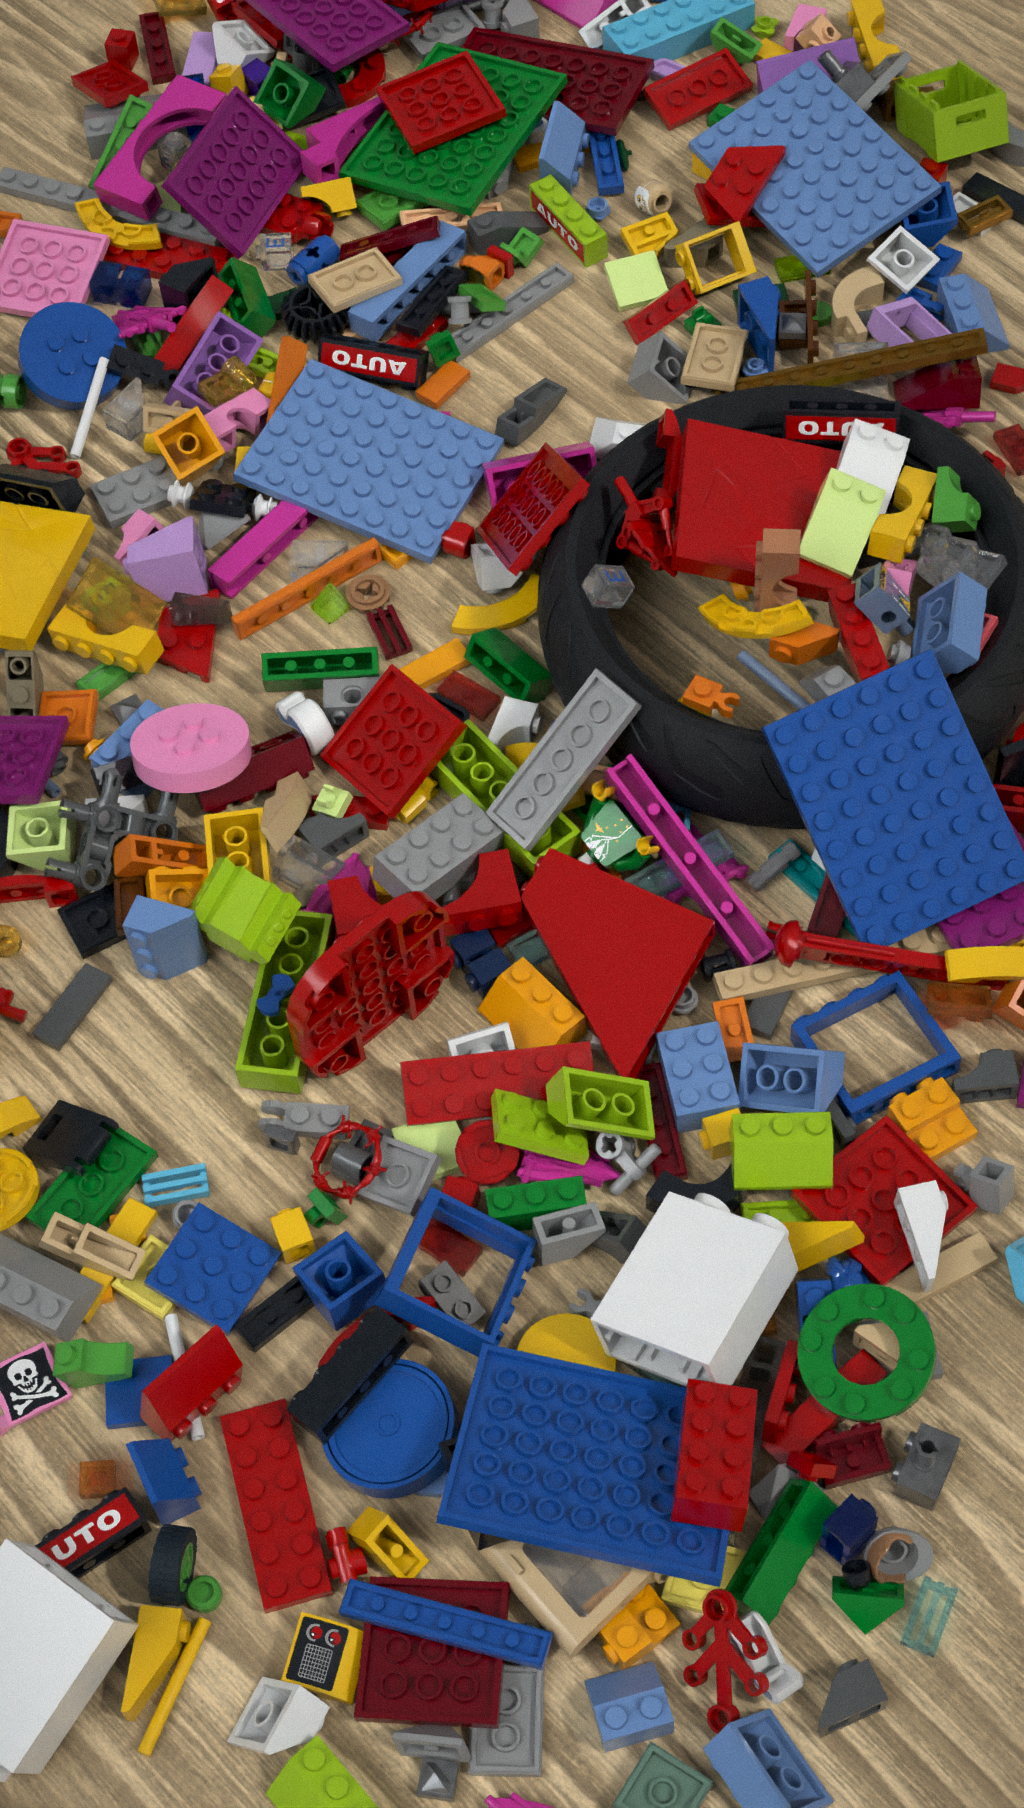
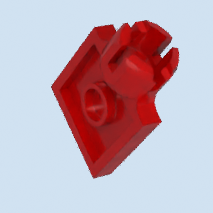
M285 194L259 233L280 240L284 237V241L296 244L301 239L313 241L316 237L323 235L331 238L334 232V224L330 221L332 217L325 213L323 204Z

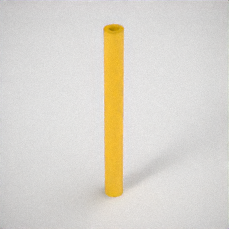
M198 1617L188 1643H186L137 1749L138 1753L147 1757L151 1756L211 1625L209 1620Z

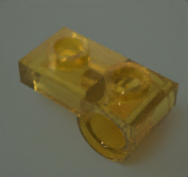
M232 356L224 362L219 373L199 382L197 391L215 408L255 387L257 381L256 374L238 356Z

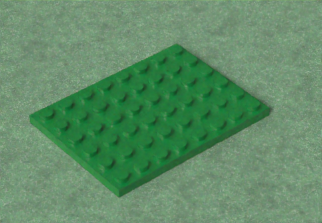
M437 42L416 71L468 51L505 107L507 117L428 148L425 151L413 154L388 111L385 110L338 172L340 179L351 177L353 184L472 216L568 83L567 74Z

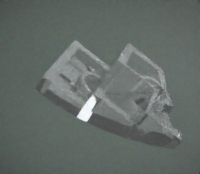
M927 523L924 527L926 536L924 544H921L920 547L921 556L917 562L916 572L924 580L936 587L961 571L988 590L1008 563L1004 555L980 550L976 541L952 536L948 527Z

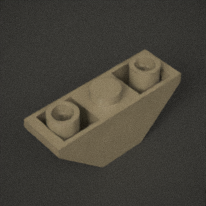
M705 218L690 226L685 232L670 240L664 246V265L667 268H682L675 258V245L723 226L707 225ZM723 234L689 247L696 268H705L723 255Z
M5 650L8 716H38L41 692H44L43 673L35 650Z

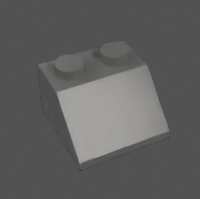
M660 331L639 343L627 383L645 399L683 405L687 403L691 390L690 387L680 384L687 353Z

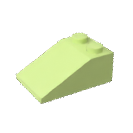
M831 467L819 489L801 538L800 558L851 579L878 516L886 490Z

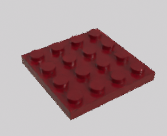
M370 1576V1584L508 1620L511 1590L509 1582ZM365 1622L354 1719L356 1722L499 1729L504 1660Z

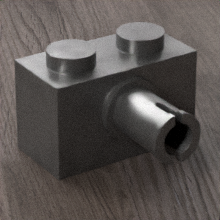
M830 49L822 53L817 59L830 74L829 78L854 102L875 82L859 62L846 61L842 65Z
M921 1422L917 1433L911 1431L905 1443L904 1450L909 1452L905 1463L898 1461L892 1474L891 1481L896 1482L894 1495L933 1511L958 1451L961 1438Z

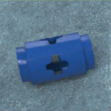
M329 236L316 237L289 261V265L286 267L289 278L296 285L306 284L308 281L307 275L337 262L340 249Z

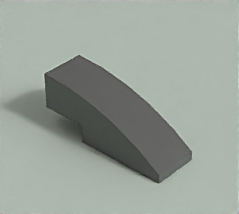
M544 378L519 394L514 399L513 407L497 417L495 435L504 438V441L517 447L530 437L550 416L565 396L567 388Z

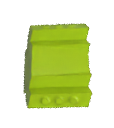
M227 856L218 857L189 909L195 911L199 928L207 934L208 940L250 964L253 961L261 964L269 963L302 904L291 892L283 893L274 882L270 883L267 880L261 879L252 874L243 865L235 866Z

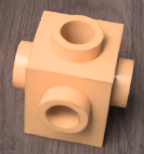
M821 13L804 25L796 36V40L804 49L838 41L841 34Z

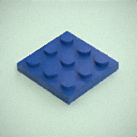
M198 1202L144 1281V1286L211 1327L217 1324L228 1337L234 1328V1324L239 1321L280 1259L282 1252Z

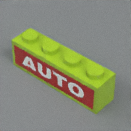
M551 174L529 184L530 208L534 212L539 213L547 226L586 268L608 257L606 232Z

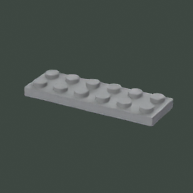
M595 669L485 813L524 849L531 851L642 705L602 671Z

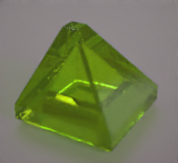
M331 582L325 586L311 605V609L329 625L351 609Z

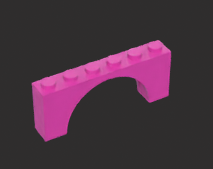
M177 74L173 81L168 84L164 93L153 104L144 119L139 122L131 136L126 139L124 145L111 159L105 170L97 177L93 185L100 201L150 221L163 201L157 187L141 176V165L145 154L159 138L175 129L192 125H206L227 94Z

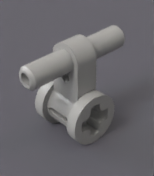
M509 0L468 1L465 4L471 11L484 10V26L488 29L500 28V24L503 23L501 8H505Z
M471 296L447 297L450 304L443 309L440 315L451 314V318H448L449 324L472 323V317H469L470 313L483 312L469 303L471 302Z
M602 1132L596 1141L598 1154L605 1159L617 1161L625 1170L610 1186V1191L616 1196H619L634 1180L638 1181L647 1172L646 1168L661 1153L659 1146L652 1143L637 1158L634 1155L636 1151L635 1140L628 1136Z

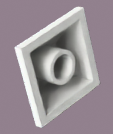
M245 20L218 21L212 25L216 60L219 65L230 63V65H241L242 68L256 58L266 63L276 53Z
M899 226L866 261L907 294L939 262L940 258L902 226Z
M596 417L590 443L595 449L596 459L599 458L601 460L611 449L647 423Z
M487 543L470 544L477 583L483 591L487 593H500L503 591V588H511L523 572L521 571L517 576L508 571ZM536 553L532 556L533 560L536 558Z
M262 1677L227 1742L231 1745L263 1754H274L311 1741L322 1728L330 1706L301 1685Z

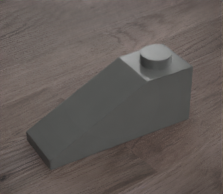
M489 211L467 220L469 244L477 255H487V249L491 245H495L500 249L499 245L502 242L509 245L522 226L537 236L549 232V227L538 212Z

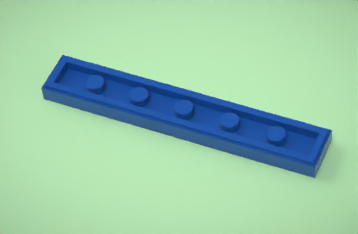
M351 1578L339 1609V1613L343 1617L542 1671L544 1670L553 1639V1633Z

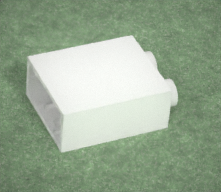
M669 1191L590 1319L606 1355L683 1386H687L688 1378L732 1385L798 1271V1266L788 1240V1229L780 1221L767 1214L757 1213L751 1220L732 1214L721 1200L706 1193H698L693 1200Z
M7 1538L0 1546V1782H6L11 1773L41 1774L139 1626V1624L36 1546Z

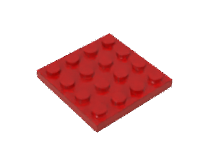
M468 51L376 87L378 97L413 154L425 151L428 148L507 117L505 107Z
M391 664L319 756L391 819H394L466 729L467 725L400 669Z
M887 1115L833 1157L832 1188L793 1189L790 1195L814 1221H854L865 1236L864 1242L844 1252L850 1258L862 1264L861 1270L875 1284L886 1286L914 1263L894 1205L898 1188L936 1180L939 1190L945 1192L948 1200V1210H946L942 1239L972 1216L978 1208Z

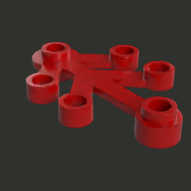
M15 438L8 443L6 454L8 459L12 461L11 465L17 466L24 463L30 469H45L51 473L70 474L76 479L82 474L80 464L77 461L64 462L67 456L62 446L32 447L31 443L24 438ZM50 457L52 462H38L35 458Z
M722 1588L712 1590L707 1594L702 1605L704 1615L692 1628L685 1630L682 1634V1642L685 1648L695 1651L705 1646L707 1642L706 1634L714 1627L715 1641L694 1664L684 1669L683 1677L685 1682L691 1687L702 1685L708 1679V1671L716 1663L717 1704L709 1708L707 1722L711 1730L717 1734L728 1723L740 1719L738 1708L732 1704L731 1668L744 1683V1688L750 1696L757 1697L766 1693L769 1689L767 1676L762 1672L754 1673L730 1642L729 1630L743 1645V1653L750 1660H756L766 1655L768 1651L767 1642L762 1636H753L737 1616L738 1607L734 1596ZM692 1633L695 1635L697 1643L693 1641ZM753 1642L756 1644L758 1652L754 1651L752 1646ZM693 1670L697 1672L698 1680L694 1677ZM754 1679L759 1683V1689L755 1687Z

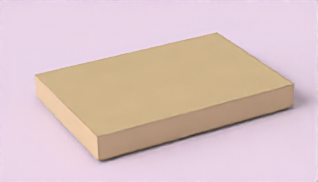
M377 247L307 275L308 283L333 314L403 285L400 274Z
M696 322L680 384L728 392L734 391L749 330Z

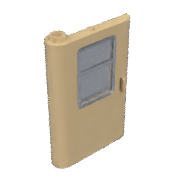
M459 1528V1530L477 1549L469 1531L466 1529ZM508 1540L478 1551L504 1582H509L510 1589L543 1628L553 1633V1639L570 1659L623 1610L648 1583L657 1582L660 1584L670 1577L660 1573L514 1540Z

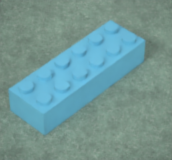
M667 0L603 26V50L651 58L654 61L661 58L675 60L713 44L709 34L721 17L743 31L750 29L754 25L755 2L753 0Z

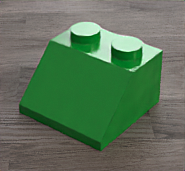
M275 58L253 102L261 104L265 113L284 127L290 129L316 110L327 88L295 65Z

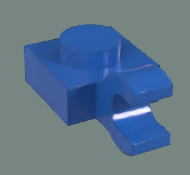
M913 287L907 294L903 292L896 299L898 301L913 297L939 322L943 320V316L939 315V313L944 309V305L940 302L932 301L933 295Z

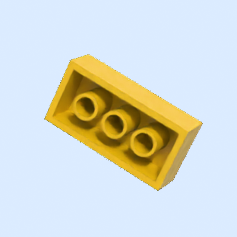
M263 807L204 815L208 874L218 857L227 856L235 866L243 865L252 874L270 883L273 882L270 845L260 830Z

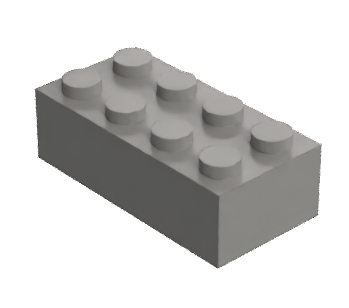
M462 793L374 856L372 878L394 898L408 892L422 891L436 900L479 868L478 854L502 850L505 831Z

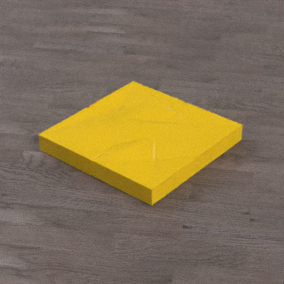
M0 501V648L8 650H33L96 530L91 515Z

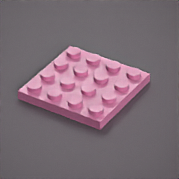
M13 219L0 250V312L32 317L41 309L56 303L76 302L86 304L110 244L109 236Z

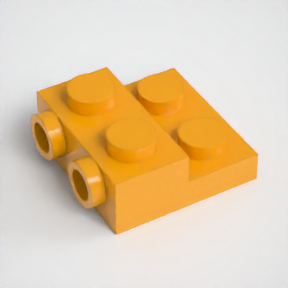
M159 866L148 869L145 879L147 898L189 909L208 876V868L200 869L198 866H187L183 869H170L166 866Z
M928 1077L917 1085V1091L908 1096L905 1092H901L890 1100L887 1116L933 1162L977 1137L978 1131L959 1107L960 1099L943 1077L935 1081L932 1077Z
M624 1579L612 1588L608 1585L581 1606V1615L583 1617L588 1616ZM648 1583L597 1636L604 1644L601 1649L607 1659L613 1665L619 1663L624 1670L631 1667L681 1628V1624Z

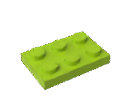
M500 1089L494 1090L491 1096L495 1142L585 1165L589 1158L585 1129L564 1126L548 1113L547 1102L544 1100H537Z

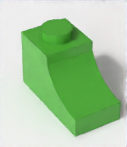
M949 466L938 467L931 523L942 533L976 531L977 520L981 517L979 502L968 492H962L960 476Z
M84 1338L57 1343L55 1346L53 1376L76 1389L132 1378L134 1346L128 1342L99 1343L88 1341Z

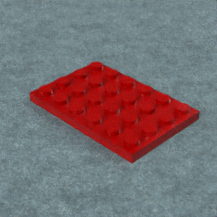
M545 442L476 530L506 569L517 576L520 571L524 572L528 569L533 560L532 556L537 550L543 549L551 539L550 534L554 529L566 522L569 517V511L575 503L579 504L583 501L588 493L587 488L590 484L553 447Z

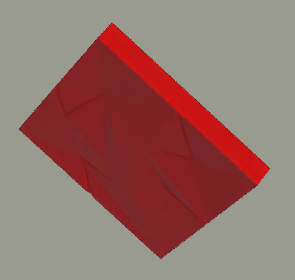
M688 418L682 432L670 570L755 587V580H761L755 579L756 560H758L756 559L757 541H763V528L801 530V541L819 489L831 467L836 469L841 451ZM800 558L799 574L787 576L781 579V581L796 587L797 596L828 602L827 590L850 585L852 577L849 579Z

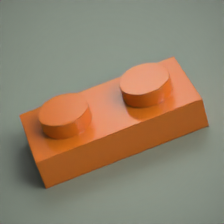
M744 997L712 1002L715 1021L719 1022L729 1064L740 1063L743 1042L754 1043Z

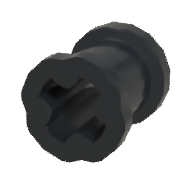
M730 948L725 949L724 953L706 957L704 954L700 967L706 983L711 982L714 973L736 968L735 959Z

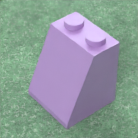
M193 516L186 517L127 546V558L123 559V566L126 575H131L132 593L134 597H139L142 607L208 594L207 558Z

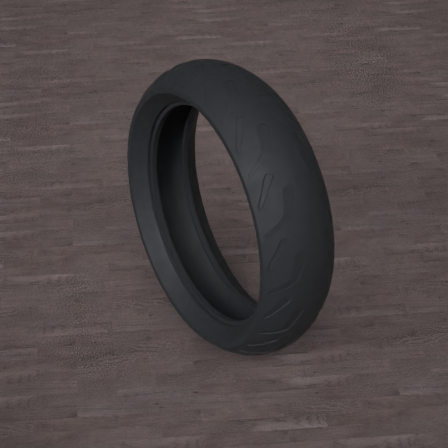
M778 385L742 389L710 396L673 410L677 418L681 435L689 418L782 438L784 398L886 399L832 387ZM901 405L899 435L909 438L910 441L900 474L905 465L936 474L938 467L949 466L960 476L962 492H968L979 502L981 508V517L977 520L976 531L942 533L940 531L944 543L960 562L966 575L987 588L985 613L998 617V625L981 651L979 661L972 667L969 666L959 673H950L945 678L979 755L983 760L1012 729L1024 710V504L1016 496L1013 487L1000 471L984 455L980 454L976 448L958 434L951 432L950 429L941 423ZM660 416L625 438L584 477L590 484L587 488L588 493L579 504L575 503L569 511V517L566 522L560 527L557 526L550 534L551 539L544 553L539 576L537 614L544 659L551 679L565 707L595 669L602 671L642 705L604 756L616 766L625 760L626 756L632 754L664 798L698 813L729 822L779 829H807L763 732L711 718L678 702L646 677L630 659L618 640L610 622L607 603L614 581L609 580L604 570L607 571L611 579H615L613 573L617 576L620 567L630 553L628 549H619L616 545V539L621 533L625 519L624 511L628 506L614 484V480L619 476H624L638 501L650 499L657 487L662 488L667 449L656 447ZM805 443L837 451H841L843 444L821 446L819 444ZM895 488L890 499V503L892 504L894 500ZM677 490L672 499L673 507L669 511L670 514L676 511ZM933 508L929 520L932 519Z

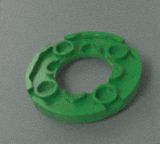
M878 1284L847 1286L822 1299L806 1318L799 1335L797 1347L799 1370L806 1387L814 1398L833 1414L850 1421L864 1423L876 1422L877 1420L886 1419L894 1415L898 1416L911 1408L922 1397L932 1380L937 1354L932 1329L920 1308L901 1292ZM864 1319L882 1322L893 1330L899 1341L900 1350L896 1368L884 1380L869 1385H860L848 1381L838 1372L833 1361V1346L838 1334L845 1326Z

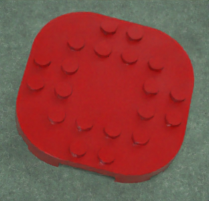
M413 891L402 894L384 904L372 915L363 917L357 924V927L334 941L333 945L309 967L296 985L287 1007V1023L296 1056L316 1076L326 1078L327 1072L339 1076L358 1066L366 1060L364 1046L404 1013L411 1020L416 1019L438 995V989L443 982V978L449 977L454 964L455 952L446 944L443 925L450 920L447 911L427 893Z

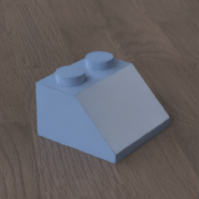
M653 1661L584 1681L604 1753L674 1733L673 1716L664 1686Z

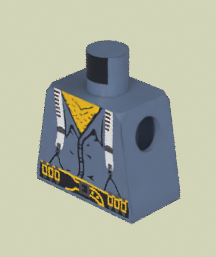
M881 562L856 579L854 604L884 634L896 629L902 637H905L914 630L915 622L910 618V600Z

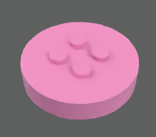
M206 703L183 704L159 711L145 719L135 729L130 740L133 766L137 776L144 783L155 789L172 793H195L224 785L244 771L252 755L249 728L246 721L229 708Z

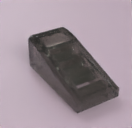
M175 592L169 606L173 625L232 623L231 617L233 615L228 600Z

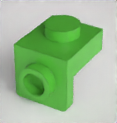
M522 226L509 245L502 242L499 246L502 250L513 255V265L516 266L517 263H520L527 268L545 242Z

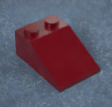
M977 356L929 365L894 381L895 401H901V405L911 410L946 409L947 407L980 409L982 376Z

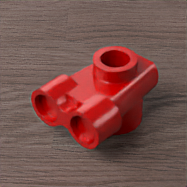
M345 1526L327 1531L325 1538L328 1549L333 1557L327 1559L332 1580L339 1578L340 1586L348 1585L350 1578L357 1580L358 1576L367 1574L368 1570L361 1546L349 1549V1540Z

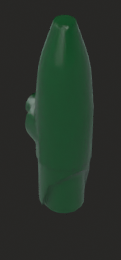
M619 139L616 141L620 165L625 171H628V156L632 155V151H627L624 141Z

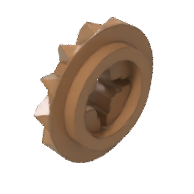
M362 575L353 579L347 586L346 600L350 604L351 609L356 608L361 614L365 610H369L373 614L375 609H383L385 603L390 601V586L380 576ZM372 589L373 596H369V598L365 600L364 595H367Z

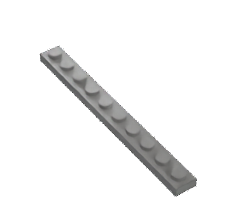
M4 167L0 172V193L76 213L75 202L98 198L96 190L8 167ZM100 201L103 208L115 221L137 225L157 223L158 230L161 233L217 247L220 244V241L192 215L159 207L150 221H147Z

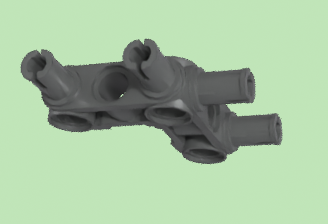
M105 772L101 795L96 801L86 805L64 798L61 800L59 806L70 808L71 811L59 809L58 817L83 822L82 836L76 861L69 863L49 857L45 865L57 867V870L45 868L44 876L66 880L74 884V887L89 891L101 890L109 877L112 867L110 862L114 842L119 837L122 838L123 835L136 834L157 838L156 829L159 825L163 824L166 827V835L163 839H177L178 829L176 825L178 820H176L177 817H174L179 793L161 791L157 812H153V814L121 807L120 803L117 802L124 776ZM107 810L110 820L107 825L102 826L99 823V815L102 811ZM93 869L96 873V879L92 884L88 885L85 881V874L88 870Z

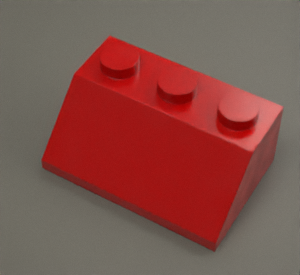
M217 1324L142 1390L140 1418L162 1439L170 1438L172 1442L176 1437L179 1440L185 1437L192 1429V1422L200 1415L205 1417L210 1414L218 1404L216 1400L225 1392L228 1395L231 1394L242 1382L243 1364Z

